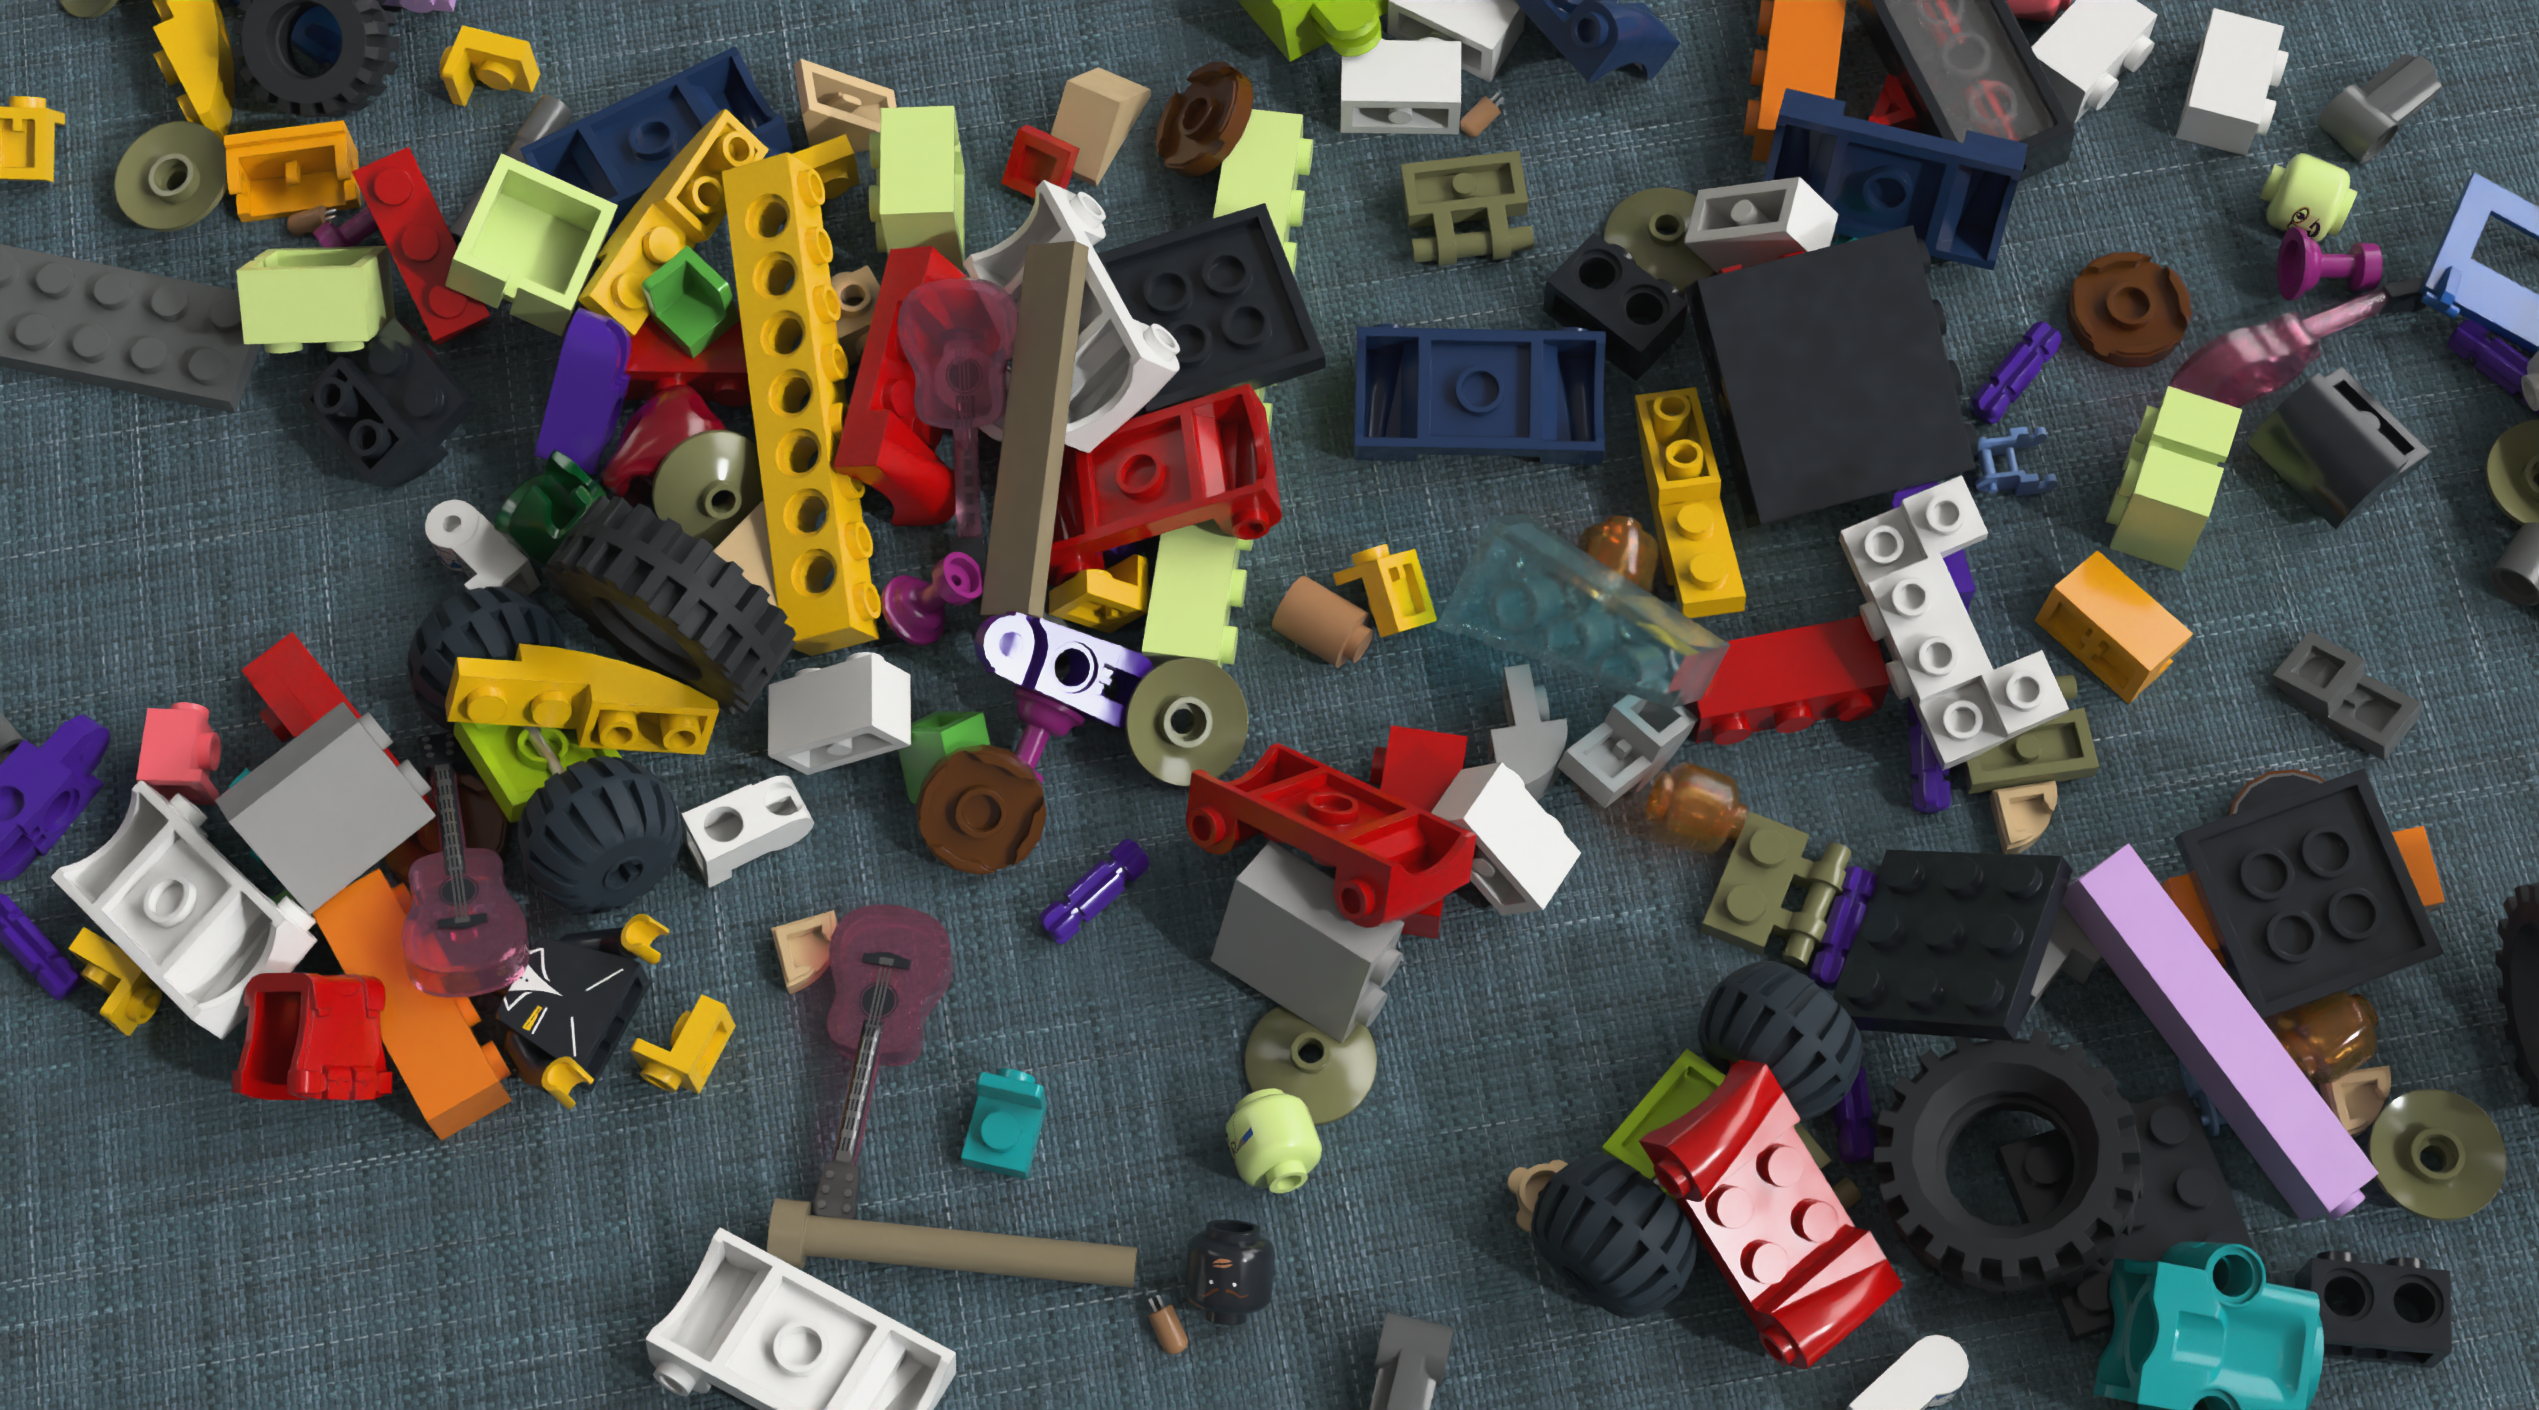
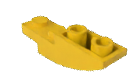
M152 0L163 21L152 27L163 47V50L154 53L153 56L169 86L181 82L186 93L176 97V100L187 121L205 126L214 132L224 143V135L228 134L233 111L235 92L234 61L230 37L217 0Z
M727 109L719 111L670 162L614 231L597 255V258L602 261L601 265L577 299L590 311L611 317L624 326L630 337L635 336L650 313L641 287L642 283L687 245L693 249L697 243L709 240L726 215L722 171L762 160L769 149Z
M1696 387L1635 395V410L1643 464L1660 552L1668 585L1674 586L1682 619L1745 611L1746 593L1720 500L1721 479Z
M519 643L514 661L457 657L445 701L447 722L576 729L579 748L705 755L719 712L717 700L659 673L591 653Z

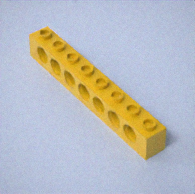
M785 152L722 171L777 606L788 617L784 623L795 630L796 636L793 640L796 644L792 649L814 656L879 639L876 618L881 614V602L877 589L871 582L868 558L873 553V543L870 532L865 523H863L860 501L865 492V484L848 475L840 474L833 468L849 408L844 379L849 374V366L846 354L839 345L836 321L840 319L841 307L838 296L831 286L828 265L833 258V248L831 240L823 228L821 205L825 202L824 185L816 170L790 153ZM785 219H787L785 227L777 235L779 226ZM795 276L791 288L785 293L788 281ZM802 334L801 343L792 352V347L795 340L799 335ZM810 392L807 405L800 411L802 399ZM818 450L817 461L808 470L809 459ZM826 509L824 523L819 529L815 530L818 516ZM834 569L833 581L824 591V579Z

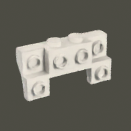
M1962 475L1903 499L1900 507L1841 530L1839 537L1841 546L1867 603L1859 606L1866 629L1874 642L1882 638L1884 639L1893 659L1892 662L1885 664L1892 687L1900 700L1910 697L1942 771L1975 758L2032 728L2063 716L2069 710L2042 650L1994 670L1990 664L1943 560L1944 557L1985 540L1988 535V531Z

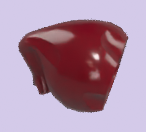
M671 385L662 389L643 404L628 420L620 435L618 450L607 462L600 477L608 500L611 501L614 496L623 498L633 508L638 503L644 505L648 494L652 491L653 480L658 466L668 452L694 434L709 430H726L723 423L710 411L702 397L692 387Z

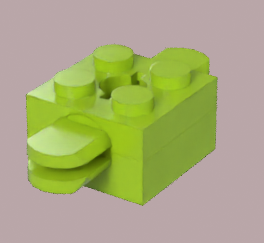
M1237 0L1290 62L1326 43H1329L1343 57L1359 56L1368 53L1377 46L1382 37L1379 16L1388 12V0Z

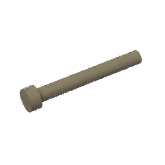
M776 1198L773 1203L767 1239V1253L797 1269H803L807 1256L1130 1288H1134L1138 1247L814 1216L812 1215L810 1201Z

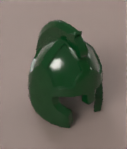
M554 449L548 458L546 472L526 479L508 496L493 520L494 529L504 536L510 544L523 551L528 558L546 565L593 501L595 502L600 496L606 497V493L570 457Z

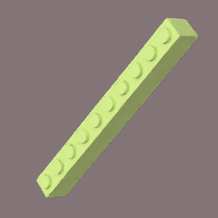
M1252 109L1241 139L1230 155L1222 161L1213 218L1266 203L1294 275L1297 243L1288 241L1291 226H1302L1305 191L1296 189L1298 176H1309L1313 139L1303 138L1302 114ZM1263 387L1254 391L1266 409L1270 434L1273 405L1272 403L1263 402L1266 388ZM1214 519L1161 534L1142 645V655L1152 662L1153 667L1178 658L1201 659L1211 662L1222 668V664H1234L1238 627L1229 626L1231 606L1243 607L1247 570L1237 568L1240 550L1251 551L1253 540H1243L1234 535L1226 534Z

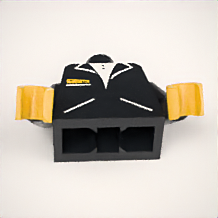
M638 914L632 917L624 927L565 934L559 940L546 937L540 938L535 942L523 965L497 953L487 960L481 971L478 986L480 989L503 999L496 1014V1020L505 1032L503 1047L526 1085L552 1095L566 1109L570 1110L576 1103L569 1096V1092L576 1084L587 1091H593L650 986V982L640 962L633 959L639 957L649 964H657L661 954L651 948L650 944L659 935H669L670 930L649 915Z

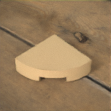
M2056 780L1992 790L1989 801L2003 854L2021 853L2035 844L2044 834L2057 804Z
M832 910L771 928L789 994L796 993L815 982L830 965L837 949L839 930L835 911Z
M2389 1066L2323 1074L2318 1080L2322 1099L2352 1138L2359 1136L2367 1130L2381 1113L2391 1088Z

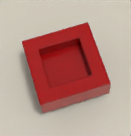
M1030 125L1018 128L1001 183L1034 199L1036 197V187L1043 180L1067 190L1080 148Z

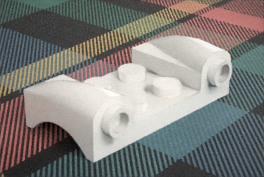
M1043 180L1036 187L1035 203L1024 224L1013 235L998 245L982 252L971 254L963 262V265L1013 358L1027 245L1077 241L1089 247L1064 444L1090 453L1142 409L1179 371L1180 367L1176 354L1180 351V348L1174 337L1158 324L1148 326L1132 319L1093 248V245L1106 236L1102 224L1106 219V215L1101 206L1084 192H1079L1076 195Z
M140 780L132 788L128 812L113 837L87 858L71 865L60 867L51 878L192 1021L223 1040L248 1016L249 1007L244 1006V993L249 980L253 976L263 973L292 972L317 942V939L308 931L315 924L316 920L288 896H285L277 904L249 881L206 839L208 834L200 826L208 817L187 798L177 793L171 800H168L144 781Z
M720 1227L711 1240L699 1270L680 1301L658 1325L652 1328L645 1339L649 1360L656 1367L653 1376L668 1390L680 1396H688L691 1390L707 1393L710 1387L714 1385L758 1410H934L956 1374V1353Z

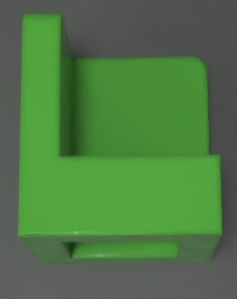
M688 245L649 276L641 285L652 320L693 359L740 321L728 283Z
M935 711L911 723V746L898 749L908 797L911 803L917 804L921 783L938 760L958 748L981 744L990 745L983 712Z

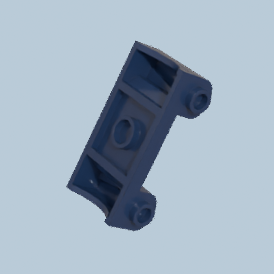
M1514 0L1587 82H1595L1610 71L1629 63H1635L1647 79H1652L1680 45L1676 37L1644 3H1617V0Z
M735 46L520 148L526 165L618 205L600 251L651 184L719 111L727 109L769 149L763 159L785 152L795 153L784 119L768 105ZM598 258L595 260V262H602Z
M1786 88L1763 182L1795 177L1803 179L1838 213L1834 229L1835 234L1860 239L1913 225L1916 239H1922L1925 242L1929 256L1994 270L2008 214L2022 175L2028 144L1969 130L1966 132L1964 143L1845 116L1843 115L1846 105L1844 101Z
M1397 324L1357 327L1354 460L1416 461V454L1540 457V464L1602 465L1605 452L1604 364L1606 332L1589 331L1579 327H1565L1555 331L1405 328Z

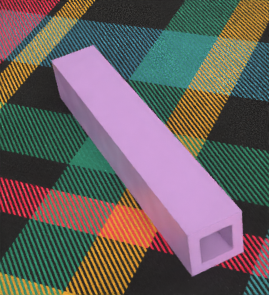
M2128 843L2068 885L2062 904L2299 1219L2305 1221L2327 1214L2333 1221L2359 1205L2365 1199L2360 1188L2379 1174L2130 844Z

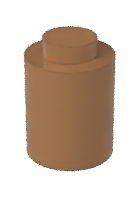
M1305 575L1298 578L1282 599L1272 622V629L1336 668L1341 667L1347 660L1356 663L1365 653L1374 634V631L1367 627L1370 619L1368 612Z

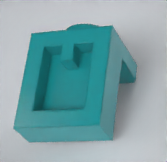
M1009 1068L998 1069L996 1075L986 1072L978 1073L975 1084L978 1097L961 1156L964 1166L1028 1180L1047 1109L1044 1087L1035 1084L1036 1079L1033 1076Z

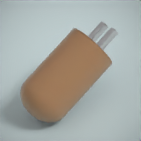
M1498 92L1491 99L1484 96L1460 120V130L1466 136H1478L1501 113L1498 106L1505 99L1501 97L1495 104L1493 103L1500 95Z
M324 205L293 214L287 220L288 231L295 237L313 234V231L326 221L332 224V220L337 219L336 215H330L336 213L337 209L328 210Z
M1157 1295L1156 1297L1161 1308L1156 1309L1152 1298L1149 1299L1153 1312L1147 1316L1164 1352L1171 1355L1178 1354L1188 1345L1187 1335L1173 1305L1168 1304L1164 1306L1160 1295Z

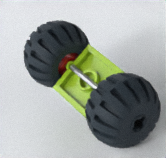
M489 586L484 589H471L464 591L463 596L459 598L453 596L441 603L442 608L438 611L432 610L422 621V626L417 628L410 643L407 668L412 693L420 709L431 720L443 729L453 732L509 822L519 821L518 850L528 879L549 901L581 914L607 913L613 907L620 909L631 904L632 900L638 896L643 897L654 888L656 882H661L667 875L671 865L675 863L680 848L681 823L672 794L661 780L643 766L622 759L615 749L579 748L576 729L447 722L445 701L457 657L514 661L519 643L566 649L554 618L527 595L504 587Z
M1759 961L1737 969L1720 981L1711 992L1701 1012L1698 1027V1042L1709 1063L1689 1049H1686L1602 1146L1604 1154L1589 1155L1569 1163L1551 1177L1535 1204L1531 1222V1235L1536 1247L1546 1261L1570 1285L1607 1312L1622 1318L1633 1319L1661 1309L1677 1297L1685 1287L1694 1269L1698 1250V1237L1695 1229L1675 1198L1662 1186L1656 1177L1654 1165L1639 1143L1641 1138L1649 1132L1677 1120L1701 1104L1721 1085L1730 1067L1739 1060L1767 1064L1801 1120L1799 1122L1824 1114L1839 1103L1850 1091L1860 1069L1863 1052L1861 1035L1849 1014L1827 991L1820 988L1804 974L1798 973L1789 966L1774 961Z

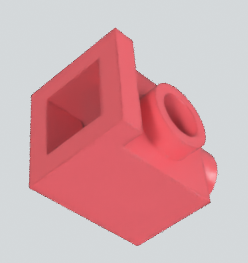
M179 702L172 704L170 709L147 708L136 776L137 782L140 780L144 781L168 800H171L177 793H180L195 805H217L215 800L219 797V792L209 780L210 771H216L219 767L221 742L218 733L214 732L208 724L210 711L206 707L195 703Z

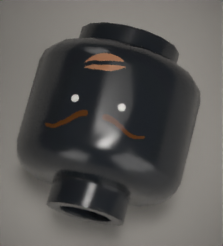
M1229 1219L1208 1222L1206 1230L1194 1235L1188 1243L1185 1275V1296L1187 1300L1194 1306L1206 1310V1320L1221 1325H1240L1245 1323L1247 1314L1262 1310L1271 1301L1275 1263L1274 1245L1270 1240L1260 1235V1227L1256 1224Z

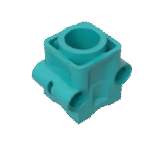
M2184 1241L2171 1246L2163 1254L2161 1261L2114 1258L2109 1289L2115 1319L2114 1330L2108 1346L2098 1361L2093 1395L2138 1403V1410L2308 1409L2318 1387L2324 1354V1334L2319 1316V1297L2316 1292L2267 1283L2266 1270L2261 1258L2251 1248L2241 1244Z

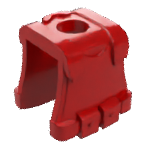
M296 972L263 973L253 976L245 987L244 1006L249 1007L248 1023L238 1070H232L231 1093H239L241 1096L248 1097L249 1099L375 1100V1098L382 1097L384 1094H392L393 1071H387L381 1037L380 1011H384L386 1000L385 987L382 981L374 976L319 975L316 973Z

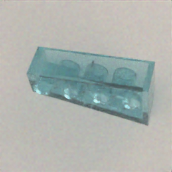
M1524 513L1491 518L1435 627L1454 635L1463 634L1484 641V645L1504 652L1513 651L1540 660L1542 665L1563 672L1569 670L1593 678L1598 684L1669 708L1701 700L1730 647L1729 643Z

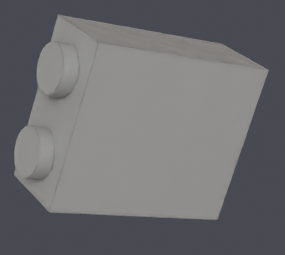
M344 702L337 705L215 800L228 822L309 915L436 816L422 798L431 790V787L408 759L396 766L383 751L393 743L386 732L369 712L357 719Z
M1270 840L1235 880L1210 961L1335 1040L1343 1043L1358 1023L1369 1027L1384 1006L1388 994L1380 988L1384 987L1390 980L1402 959L1403 954L1395 948L1404 922L1399 920L1374 928H1364L1355 925L1346 919L1336 906L1333 895L1335 879Z

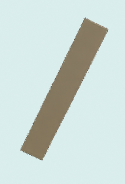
M1077 241L1027 245L980 611V615L988 618L999 614L1006 615L1007 611L1019 612L1033 618H1043L1089 251L1088 246Z

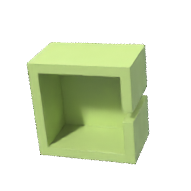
M954 106L881 108L880 132L870 133L869 138L871 168L876 169V185L869 186V212L871 222H876L877 252L888 253L889 256L890 249L933 246L964 273L965 169Z
M501 153L452 259L445 286L497 309L503 298L513 303L509 314L562 337L578 301L577 298L582 292L607 236L618 205Z
M388 246L267 249L255 257L254 261H249L236 270L244 344H264L265 352L267 353L296 352L303 349L302 343L326 342V349L332 352L360 350L364 348V341H369L375 337L395 317Z
M2168 386L2159 408L2146 406L2137 434L2133 436L2122 470H2125L2120 486L2115 491L2105 520L2107 523L2116 525L2110 549L2182 572L2209 518L2224 468L2217 465L2219 462L2225 463L2242 409Z

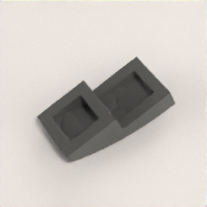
M2310 631L2273 674V682L2304 710L2345 739L2383 761L2386 760L2420 718L2421 702L2366 675L2364 658Z

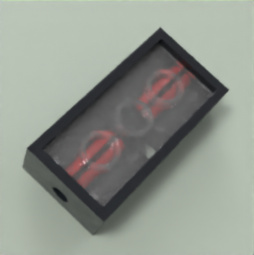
M1858 0L1857 13L1888 73L1897 77L1917 115L1916 120L1920 125V133L1964 143L1966 132L1969 130L2028 144L2020 181L2069 160L2075 128L2006 0Z

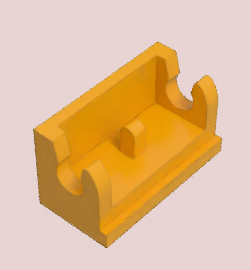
M344 120L224 135L228 190L230 195L236 194L237 215L242 223L290 217L293 214L324 205L328 210L337 209V211L361 208L360 188L352 174V171L359 169L358 151Z
M2098 550L2054 586L2034 620L2128 704L2135 700L2145 688L2173 663V660L2170 658L2186 645L2193 635L2189 629Z

